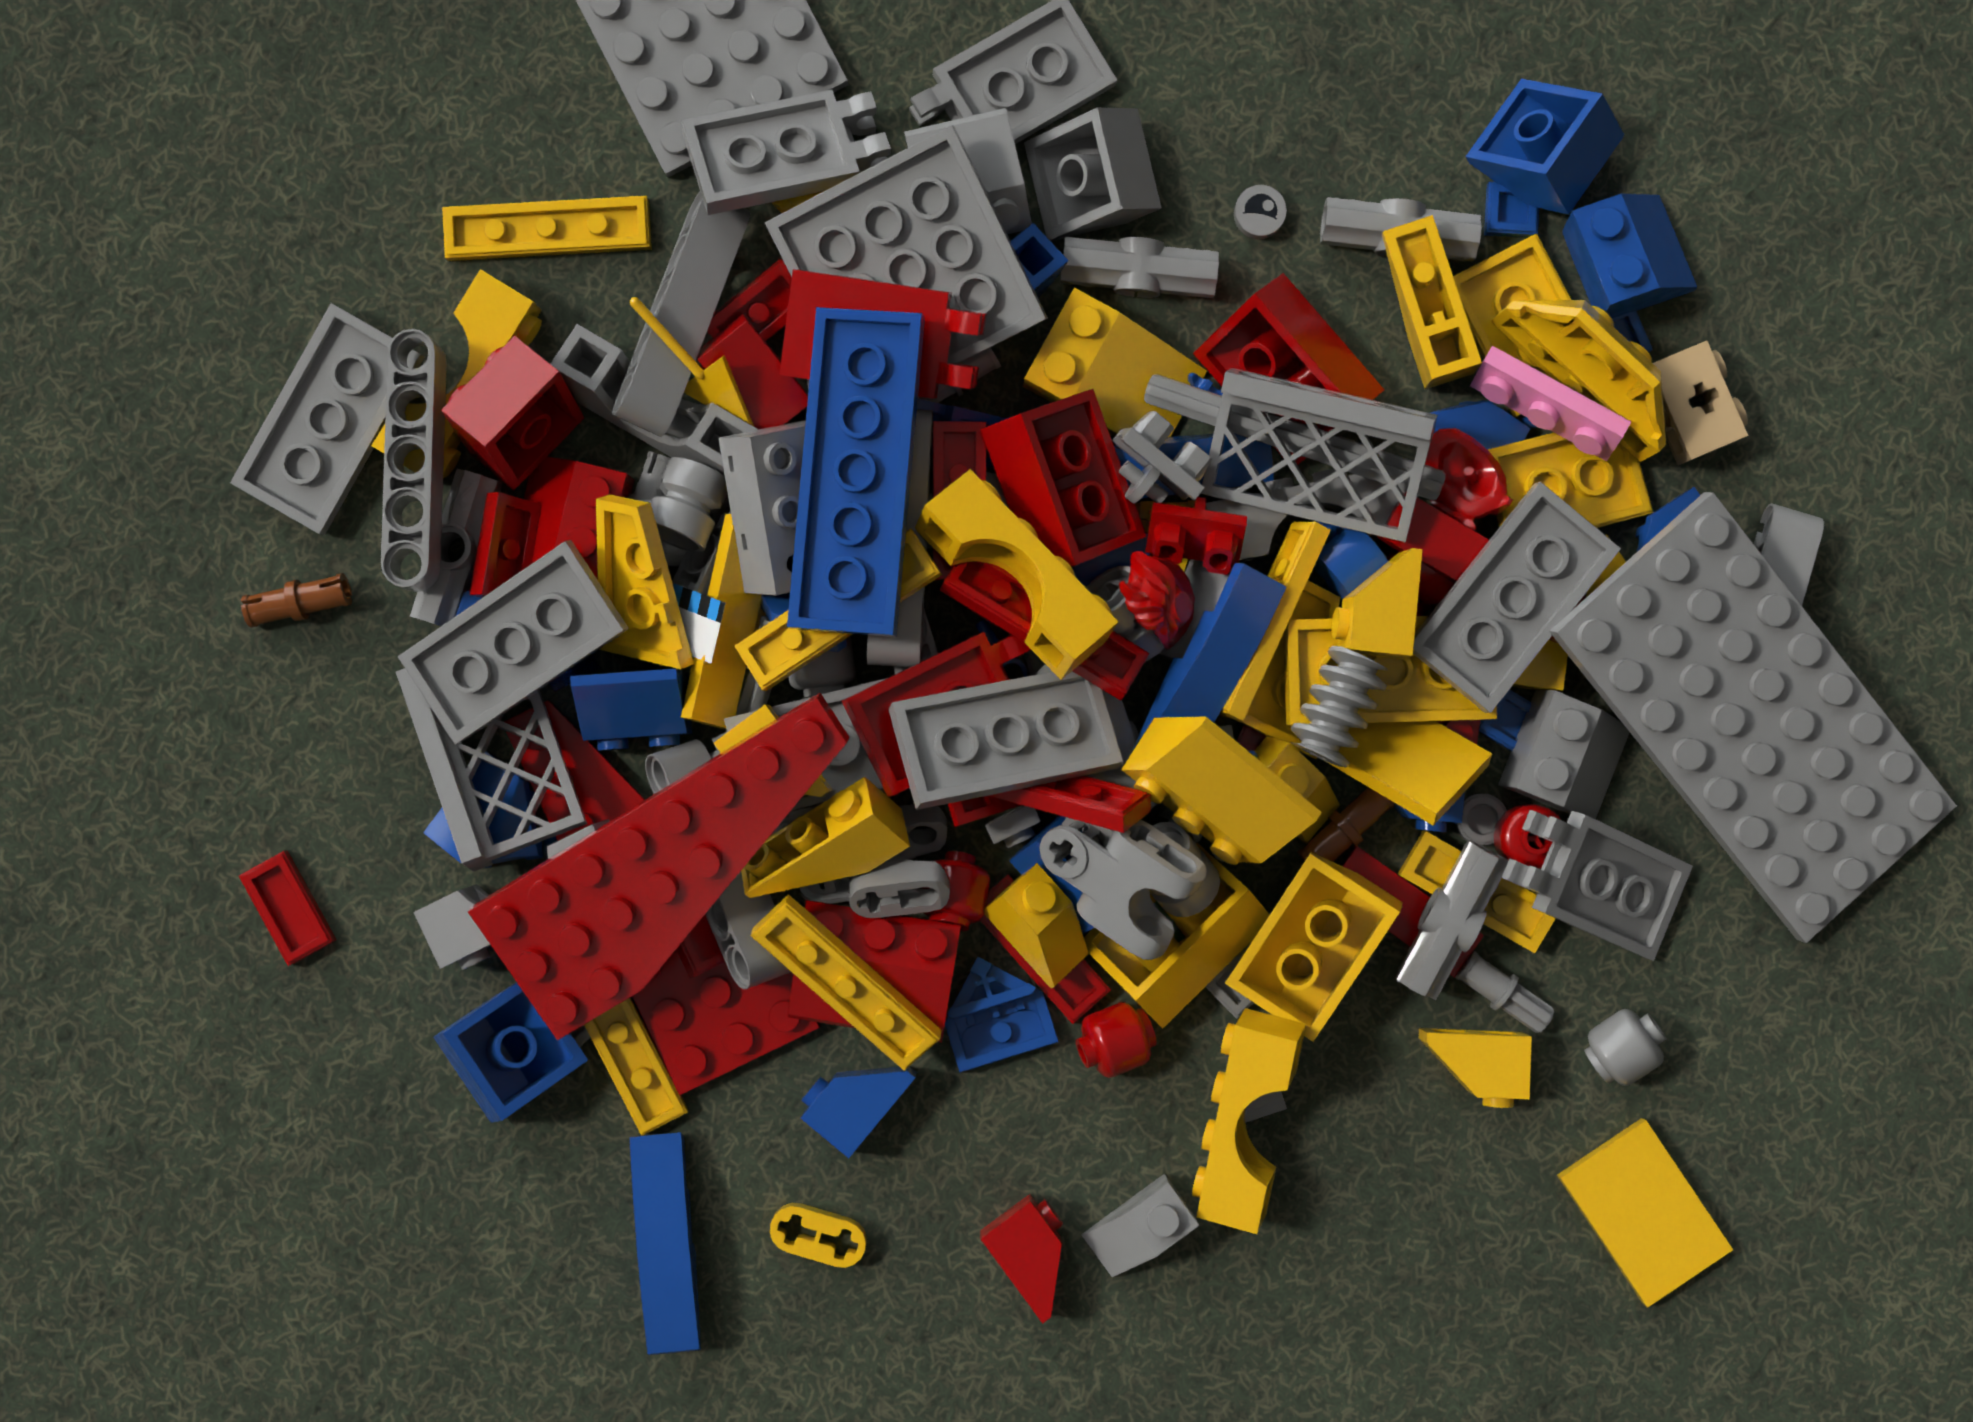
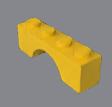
M481 269L453 312L466 333L469 357L461 380L453 390L446 394V404L451 394L459 386L467 384L485 366L486 360L493 351L504 347L514 336L528 346L541 327L542 320L537 317L542 310L534 301ZM409 403L405 411L407 421L411 422L420 419L426 411V403ZM446 417L443 478H446L453 471L461 455V452L457 450L461 440ZM385 424L371 445L384 453ZM416 449L408 453L403 465L415 473L419 471L425 461L423 450Z
M969 469L925 504L915 529L950 566L973 561L993 564L1009 572L1023 586L1032 608L1031 627L1024 643L1060 680L1065 678L1106 642L1119 622L1112 615L1109 605L1100 596L1091 594L1075 577L1074 571L1068 562L1051 553L1038 539V535L1030 523L1022 518H1017L1002 502L998 491L993 485L981 480Z
M1245 1008L1236 1024H1227L1221 1045V1054L1229 1055L1226 1072L1218 1071L1211 1095V1102L1219 1103L1216 1120H1208L1201 1149L1209 1151L1207 1166H1199L1192 1189V1196L1200 1198L1197 1218L1258 1234L1267 1214L1276 1166L1266 1160L1250 1141L1245 1124L1246 1107L1252 1101L1265 1094L1288 1090L1297 1072L1306 1029L1305 1023Z

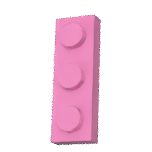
M1494 346L1489 350L1470 384L1472 388L1480 391L1489 401L1511 408L1527 417L1536 427L1551 430L1571 441L1580 451L1589 455H1596L1605 461L1609 459L1631 424V421Z

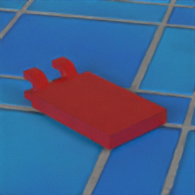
M793 269L779 375L810 380L816 307L922 313L925 317L918 397L937 398L939 384L965 389L976 388L979 366L948 362L952 332L976 336L984 335L987 314L950 309L952 292Z
M982 632L842 700L887 797L894 796L910 788L889 714L892 702L1010 680L1003 667V663L1031 650L1022 640L1014 635H1010L990 645L985 632Z

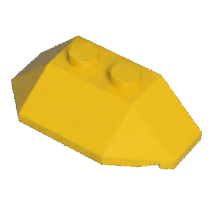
M1586 300L1512 301L1491 320L1503 334L1549 377L1631 421L1620 443L1640 462L1657 454L1666 445L1661 371L1652 363V358L1644 347L1636 342L1628 341L1614 328L1612 318L1603 309L1591 306Z

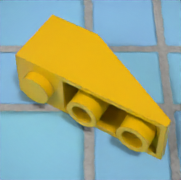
M866 777L861 778L808 813L798 817L764 842L741 870L745 895L753 898L870 872L910 847L902 809Z

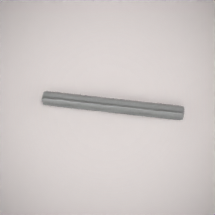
M1159 374L1152 375L1144 394V401L1147 404L1212 426L1216 425L1222 399L1221 395ZM1233 404L1229 426L1235 434L1249 438L1265 428L1253 409ZM1265 412L1271 423L1283 417ZM1291 419L1275 428L1286 448L1291 453L1297 452L1316 440L1306 424ZM1319 429L1322 435L1327 433V431ZM1268 433L1256 440L1276 447ZM1334 435L1326 440L1342 467L1368 452L1364 444L1339 435ZM1320 445L1302 455L1303 457L1332 466ZM1383 450L1378 452L1394 479L1413 468V460ZM1372 457L1347 471L1382 484H1387ZM1425 465L1418 496L1429 500H1436L1444 485L1445 473L1442 470ZM1410 477L1398 484L1401 490L1407 491Z

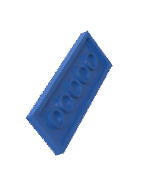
M816 307L787 627L790 629L897 637L925 317L922 313Z

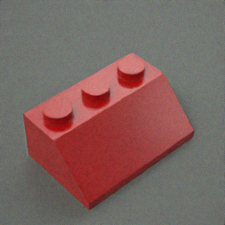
M1284 273L1255 292L1193 353L1221 387L1225 372L1235 368L1374 400L1385 390ZM1290 418L1291 420L1306 424L1304 420ZM1315 423L1319 429L1327 432L1334 429V427ZM1300 456L1295 459L1296 464L1299 465L1306 457Z
M1094 389L1020 413L980 429L1009 509L1017 518H1022L1030 523L1035 529L1038 539L1054 556L1063 558L1071 567L1147 537L1135 503L1133 504L1125 498V493L1129 486L1126 478L1119 473L1121 464Z
M546 457L529 475L524 500L541 504L532 563L564 541L572 540L598 580L596 498L609 494L627 498L629 493H632L635 480L624 472L574 460Z
M806 900L805 909L942 1030L941 1038L938 1041L942 1043L961 925L901 915L866 918L856 914L851 907ZM793 974L788 1008L789 1018L855 1028Z

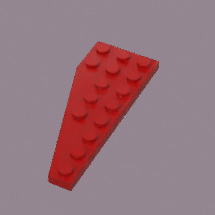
M818 693L470 908L468 911L469 915L557 1040L644 989L846 745L850 737L821 693Z
M547 700L544 702L587 824L557 835L558 841L592 824L608 819L611 821L646 800L590 741H583L581 731L552 701ZM531 708L504 722L525 731L534 713V709ZM538 725L534 735L544 739L541 728ZM506 731L514 750H516L521 737ZM530 742L521 760L524 771L542 779L551 760L548 749ZM555 772L550 783H553L561 787L557 773ZM530 782L535 792L538 785ZM547 789L540 804L549 823L570 816L571 813L565 796ZM675 950L644 989L632 996L679 1095L820 1028L819 1022L788 1017L793 979L792 972L751 988L742 989L732 978L726 962L690 979Z

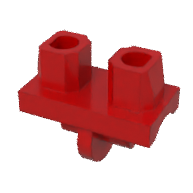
M1203 497L1196 498L1194 508L1153 502L1145 553H1152L1154 557L1168 558L1175 564L1182 563V558L1203 561V567L1208 572L1227 575L1232 566L1240 561L1247 526V516L1205 510L1206 498Z

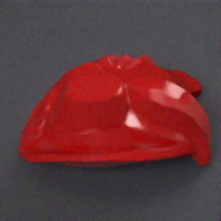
M1457 428L1439 429L1433 434L1425 465L1442 470L1445 473V481L1440 495L1436 500H1430V504L1475 531V519L1484 518L1488 514L1497 515L1511 505L1513 499L1507 495L1506 476L1501 465L1493 455L1472 436Z
M1135 551L1130 557L1131 567L1128 583L1126 584L1124 581H1121L1119 588L1126 598L1125 604L1127 609L1134 614L1136 622L1146 630H1152L1164 648L1168 650L1185 634L1193 619L1195 595L1190 579L1179 565L1168 558L1148 556L1141 551Z

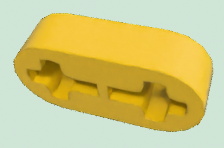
M789 1203L783 1205L776 1211L770 1223L772 1241L779 1249L834 1267L846 1268L855 1265L861 1260L866 1249L867 1236L859 1222L849 1217L805 1204ZM793 1214L802 1217L801 1226L817 1231L816 1236L798 1234L795 1241H790L786 1239L787 1230L779 1227L780 1221L789 1222ZM842 1229H847L852 1232L851 1241L858 1243L857 1249L848 1248L845 1256L835 1253L836 1244L820 1239L822 1233L836 1237L840 1235Z

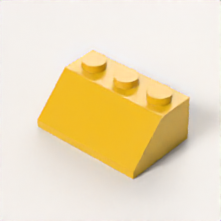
M1208 717L1154 718L1121 769L1136 781L1134 789L1151 794V801L1160 804L1162 802L1174 812L1172 819L1176 824L1190 833L1203 835L1213 843L1210 850L1217 857L1232 865H1237L1239 862L1263 863L1315 823L1322 813Z
M1198 843L1197 846L1219 872L1220 886L1218 894L1203 911L1189 917H1176L1167 913L1150 894L1154 906L1172 922L1174 928L1172 940L1163 956L1152 960H1143L1130 953L1096 928H1093L1084 937L1088 952L1094 960L1162 1029L1255 938L1270 915L1252 892Z
M1311 852L1225 984L1274 1016L1305 1023L1304 1036L1314 1042L1399 915L1403 902L1362 875Z

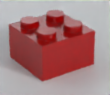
M516 336L504 347L493 351L486 360L485 366L467 384L459 386L451 394L448 403L441 409L470 455L513 491L585 418L560 372Z

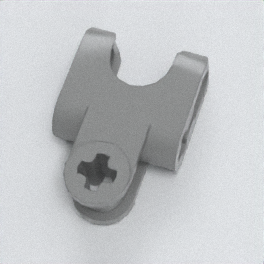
M915 804L899 806L903 812L910 847L868 873L824 882L825 889H821L819 883L799 887L801 896L805 900L828 904L850 901L851 909L859 916L866 918L926 913L942 909L947 904L950 895V881L945 870L935 861H913V859L939 851L945 845L948 828L944 812L938 806L916 810ZM919 826H928V827H929V828H925V829H914V828L919 827ZM921 887H929V889H919V888H921Z
M1066 817L1061 825L1050 829L1043 836L1039 847L1040 856L1046 868L1054 875L1061 877L1083 892L1077 903V911L1080 916L1094 928L1143 960H1152L1163 956L1174 934L1172 922L1154 906L1150 898L1149 889L1157 890L1175 900L1184 899L1199 890L1207 872L1204 862L1196 855L1142 820H1139L1126 832L1121 833ZM1083 827H1088L1085 832H1080ZM1069 854L1072 856L1068 861L1062 860Z

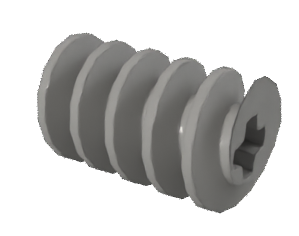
M1331 646L1328 654L1338 666L1323 665L1320 667L1319 674L1329 685L1314 684L1311 686L1309 691L1320 704L1305 703L1301 706V713L1311 723H1294L1291 730L1301 740V743H1291L1326 762L1339 767H1348L1350 762L1339 752L1340 747H1358L1359 743L1348 731L1350 727L1367 729L1369 724L1357 712L1359 708L1376 710L1378 705L1366 693L1368 689L1385 691L1387 685L1376 673L1378 670H1387V668L1347 648Z

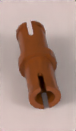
M344 573L306 583L292 580L286 582L284 588L242 596L241 602L245 605H241L244 620L250 628L291 617L294 621L308 619L309 613L351 605L352 599L350 596H352V591Z
M1367 787L1341 813L1335 810L1328 817L1330 823L1303 849L1297 851V854L1304 862L1311 852L1334 862L1349 846L1357 847L1364 840L1361 835L1385 812L1395 806L1394 803Z

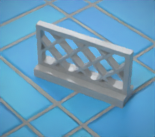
M1235 368L1225 372L1221 389L1223 394L1209 452L1212 460L1204 474L1202 485L1205 488L1200 494L1406 542L1438 415ZM1233 404L1253 409L1265 428L1240 443L1229 426ZM1265 412L1282 415L1283 417L1271 423ZM1290 418H1295L1306 422L1316 440L1291 455L1275 428ZM1315 423L1334 427V429L1322 435ZM1342 430L1357 433L1368 452L1342 467L1326 440ZM1268 433L1284 460L1259 474L1245 452L1244 447ZM1368 436L1386 440L1374 447ZM1225 437H1227L1233 448L1222 454ZM1394 442L1418 447L1413 468L1395 479L1378 454V452ZM1320 445L1335 472L1310 486L1296 464L1295 459ZM1234 453L1238 454L1253 478L1237 489L1215 484L1220 462ZM1372 457L1387 484L1361 498L1346 472ZM1288 464L1304 491L1285 501L1274 498L1263 479ZM1337 477H1340L1355 501L1354 504L1339 513L1325 510L1314 493ZM1410 477L1405 497L1398 484ZM1256 484L1262 495L1245 490ZM1392 489L1403 507L1399 526L1395 527L1376 522L1366 504ZM1307 496L1314 507L1297 504V502ZM1359 508L1365 519L1348 516V514Z
M404 668L396 671L457 852L464 866L475 872L493 865L492 860L587 824L540 690L525 699L532 703L534 713L525 731L501 721L502 715L488 724L475 750L461 743L454 744L407 670ZM538 725L541 728L544 739L534 735ZM497 728L521 737L509 764L485 754ZM530 742L548 749L551 757L542 779L518 769ZM462 752L472 756L468 766ZM481 760L505 770L493 797L476 791L472 782ZM555 772L557 773L561 787L553 783H550ZM514 775L538 785L526 812L501 802ZM547 789L565 796L571 813L570 816L552 823L534 815ZM479 799L486 803H489L485 814L483 813ZM498 808L522 818L513 838L494 844L489 826ZM531 822L541 826L527 832Z

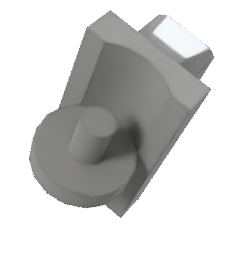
M1156 411L1148 412L1133 427L1121 429L1112 440L1114 444L1144 467L1141 471L1127 460L1120 468L1119 473L1132 483L1125 493V498L1134 504L1144 495H1147L1154 502L1162 503L1167 497L1168 492L1155 483L1158 479L1182 500H1186L1188 497L1196 500L1205 488L1199 481L1204 476L1212 458L1192 442H1186L1173 460L1159 450L1160 446L1174 430V427Z

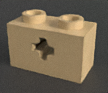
M1707 340L1653 363L1661 371L1665 435L1678 466L1748 436L1744 427L1748 424L1746 411L1738 398H1732L1724 380L1727 378L1725 362L1717 350H1711ZM1702 395L1706 404L1692 408L1689 404V399L1693 396Z

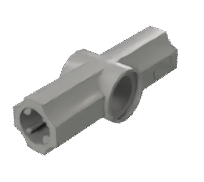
M1327 197L1321 219L1320 244L1375 250V255L1388 258L1382 237L1383 231L1433 215L1447 259L1473 262L1476 259L1481 239V215L1426 209L1424 203L1409 199H1385L1380 201V203L1355 199Z
M1065 237L1063 255L1069 261L1061 271L1060 284L1111 288L1119 295L1134 297L1135 292H1138L1137 297L1142 298L1158 297L1160 293L1214 298L1219 252L1165 247L1164 242L1144 237H1125L1119 239V242Z
M457 468L442 514L439 578L426 591L417 592L410 617L442 626L456 616L464 592L469 591L472 582L486 495L491 492H500L503 483ZM462 537L465 544L464 553L460 559L451 562L448 556L449 546L455 539Z
M1467 840L1443 887H1438L1433 892L1421 914L1417 927L1419 932L1395 975L1397 981L1420 995L1434 1000L1437 999L1461 952H1467L1476 940L1486 918V911L1484 909L1499 885L1508 859L1478 843Z

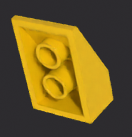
M1074 287L1024 377L1023 387L1051 403L1094 389L1109 434L1115 437L1121 429L1133 427L1137 421L1150 411H1156L1171 423L1175 430L1182 415L1147 404L1144 401L1145 390L1150 378L1154 374H1159L1190 385L1187 377L1189 373H1195L1204 378L1207 370L1119 311Z

